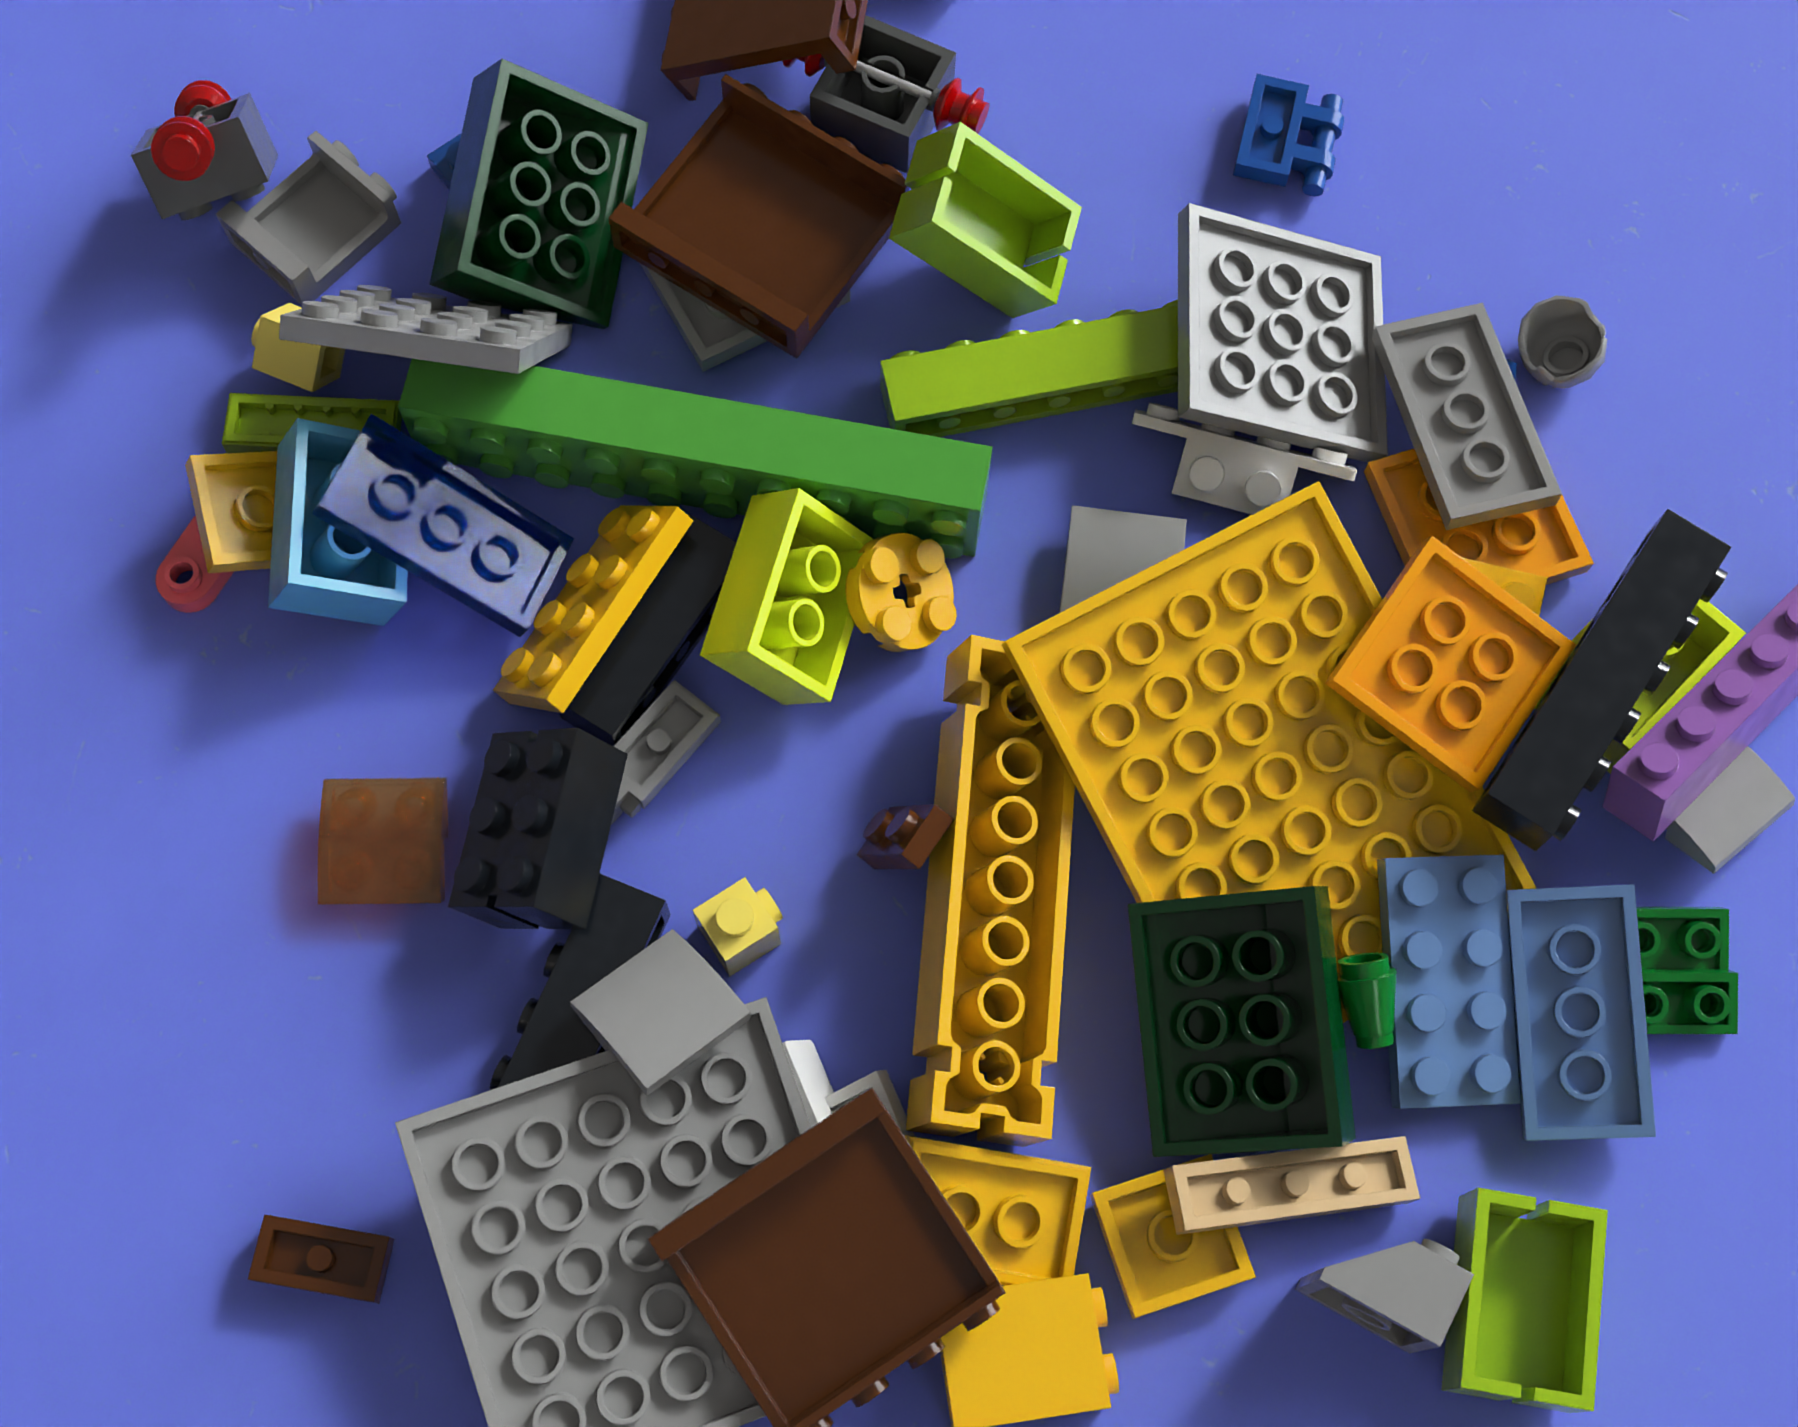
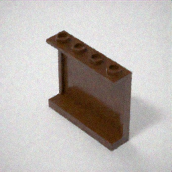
M675 0L671 10V22L665 50L662 54L660 70L688 101L696 100L700 76L815 54H821L836 74L855 71L868 0Z
M725 74L721 79L723 100L635 209L621 202L609 216L614 248L797 359L889 239L901 194L910 191V188L905 185L903 175L894 167L888 164L876 163L859 153L857 148L848 140L842 137H832L813 126L811 121L799 111H788L769 100L758 87L750 83L742 84Z
M873 1087L836 1110L648 1238L661 1261L663 1262L667 1259L773 1427H831L834 1422L829 1416L830 1413L850 1399L857 1408L875 1398L889 1386L885 1375L906 1361L912 1369L929 1361L944 1349L945 1345L940 1339L942 1336L963 1323L967 1331H970L987 1321L1000 1310L995 1300L1006 1293L1002 1284Z

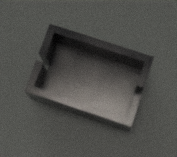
M579 728L539 730L538 735L532 731L493 733L489 749L485 755L484 769L475 804L470 813L469 827L460 862L455 871L454 885L448 907L501 929H539V926L546 929H586L628 754Z

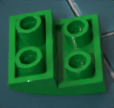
M1636 907L1647 1034H1738V973L1729 970V909L1723 907Z

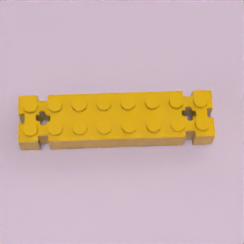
M970 635L947 656L943 701L955 703L957 708L955 713L941 723L934 804L938 805L954 820L929 855L912 1055L927 1057L926 1073L910 1080L906 1131L955 1137L977 1130V1141L1025 1147L1052 1139L1055 1088L1040 1086L1041 1068L1057 1062L1075 784L1001 645L1004 641ZM979 1071L987 1073V1081H985L984 1075Z

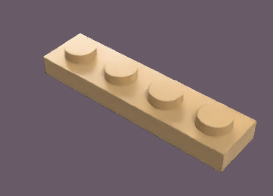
M1406 1136L1348 1143L1343 1147L1299 1149L1173 1165L1164 1170L1176 1235L1408 1204L1420 1199Z

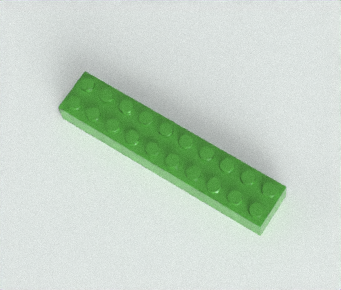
M411 359L398 405L419 457L429 464L440 468H455L458 464L479 468L483 473L496 478H510L514 474L535 478L539 483L552 488H565L570 484L591 488L596 494L608 498H621L626 494L647 498L649 502L657 506L679 507L681 504L703 508L708 514L720 518H733L736 514L745 516L751 496L800 488L873 539L894 533H909L922 540L932 539L938 542L944 551L945 558H959L962 555L975 557L987 495L992 446L539 366H532L516 374Z

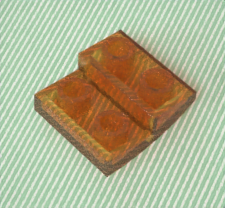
M447 777L324 779L318 840V904L443 902L445 900L444 839L448 837Z

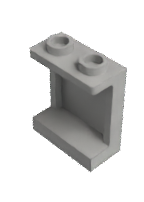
M314 131L307 137L313 152L311 157L248 212L231 200L216 213L230 243L301 305L303 301H315L401 224L393 202L397 196L389 183L375 172L370 176L358 167L357 159L343 143L335 140L331 144L317 131Z

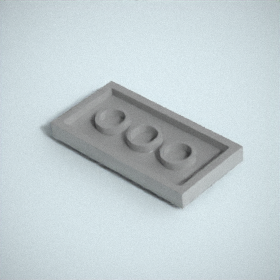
M1483 303L1375 326L1372 336L1373 344L1446 530L1557 504L1562 495Z

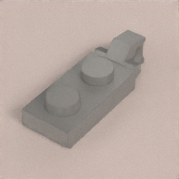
M675 680L670 683L614 746L627 753L628 756L611 825L621 816L623 811L633 818L640 811L641 807L644 809L721 723L720 715Z

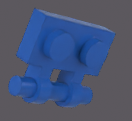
M1257 74L1233 176L1285 187L1290 169L1300 171L1304 176L1302 191L1306 195L1314 197L1322 195L1326 180L1330 179L1334 172L1336 158L1332 151L1334 141L1342 135L1344 116L1341 114L1343 99L1336 94H1326L1322 97L1320 106L1308 104L1305 102L1309 85ZM1299 129L1310 131L1313 136L1311 147L1296 144Z

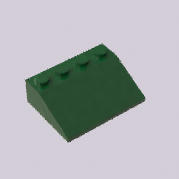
M503 58L473 78L429 285L472 301L498 303L502 305L503 309L523 312L525 308L554 311L557 313L556 320L599 329L608 328L623 252L614 248L608 218L621 202L632 208L649 123Z
M1309 886L1128 904L1153 1157L1343 1147L1356 1139L1328 886Z

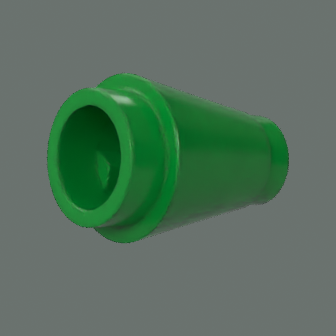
M1362 953L1339 959L1338 982L1340 997L1356 1039V1046L1361 1049H1376L1392 1045L1394 1043L1397 970L1390 967L1388 955L1385 953Z

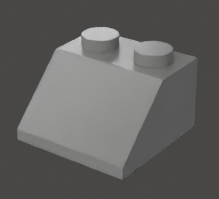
M1423 1239L1421 1245L1412 1241L1324 1267L1300 1278L1295 1290L1410 1354L1441 1347L1474 1274L1457 1265L1460 1257L1454 1251L1435 1241Z

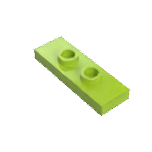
M229 393L222 446L227 453L277 451L278 445L297 418L400 438L402 416L398 409L399 400Z

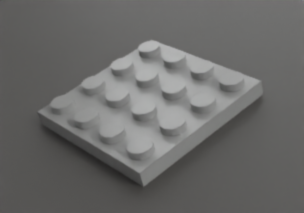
M1191 203L1184 207L1178 213V417L1313 450L1315 447H1321L1334 452H1343L1348 454L1347 458L1367 463L1388 456L1385 372L1372 341L1375 326L1383 325L1381 256Z
M358 285L357 291L340 290V296L324 295L321 296V302L303 301L302 309L280 315V340L516 374L569 347L572 334V323L556 321L557 313L554 311L525 308L523 309V314L501 313V304L486 301H468L467 306H447L446 296L431 293H412V298H391L392 289L375 285Z

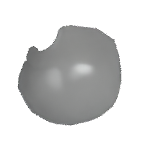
M1554 296L1538 302L1521 319L1518 346L1523 365L1536 380L1543 385H1550L1553 388H1570L1587 381L1605 362L1607 348L1605 326L1592 313L1588 303L1580 298Z

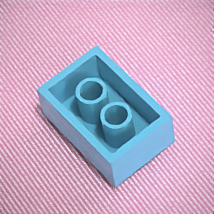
M300 418L296 419L277 448L268 608L385 626L407 602L413 441Z

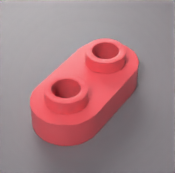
M195 515L160 564L155 582L158 592L172 608L180 612L192 613L208 607L216 599L234 571L207 572ZM193 571L189 581L181 584L176 583L181 573Z

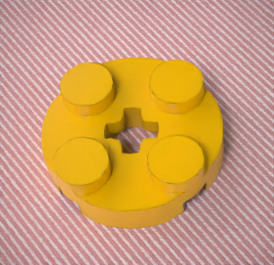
M894 533L873 539L861 548L858 553L863 552V554L859 557L857 566L849 569L845 589L850 615L855 625L863 634L871 633L877 641L883 643L877 646L887 651L904 652L926 647L936 641L943 631L952 628L957 617L956 607L953 603V584L948 567L944 562V551L938 542L932 539L922 540L909 533ZM900 580L907 590L906 604L903 599H895L893 594V588L900 585Z

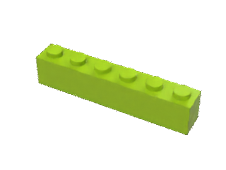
M1178 300L1169 302L1162 308L1142 312L1126 309L1104 319L1088 322L1078 319L1067 320L1051 329L1035 332L1014 330L1002 335L998 339L977 343L971 340H960L951 343L945 349L924 353L908 350L897 353L890 359L881 360L880 389L890 429L944 437L1178 392Z

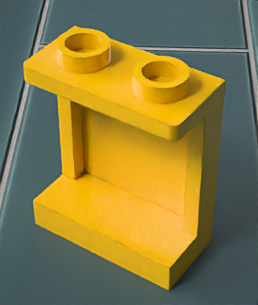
M1089 1273L1003 1286L1006 1293L995 1300L1000 1307V1310L995 1315L970 1331H967L963 1323H961L940 1338L945 1345L944 1349L940 1351L951 1427H992L1111 1408L1109 1395L1119 1393V1380L1114 1356L1112 1353L1102 1354L1098 1328L1108 1326L1105 1298L1101 1287L1091 1288Z

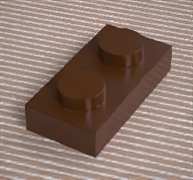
M936 804L889 807L888 810L882 809L866 826L863 833L866 842L857 853V856L874 869H920L954 818Z
M264 1214L248 1280L379 1304L395 1239L383 1235Z

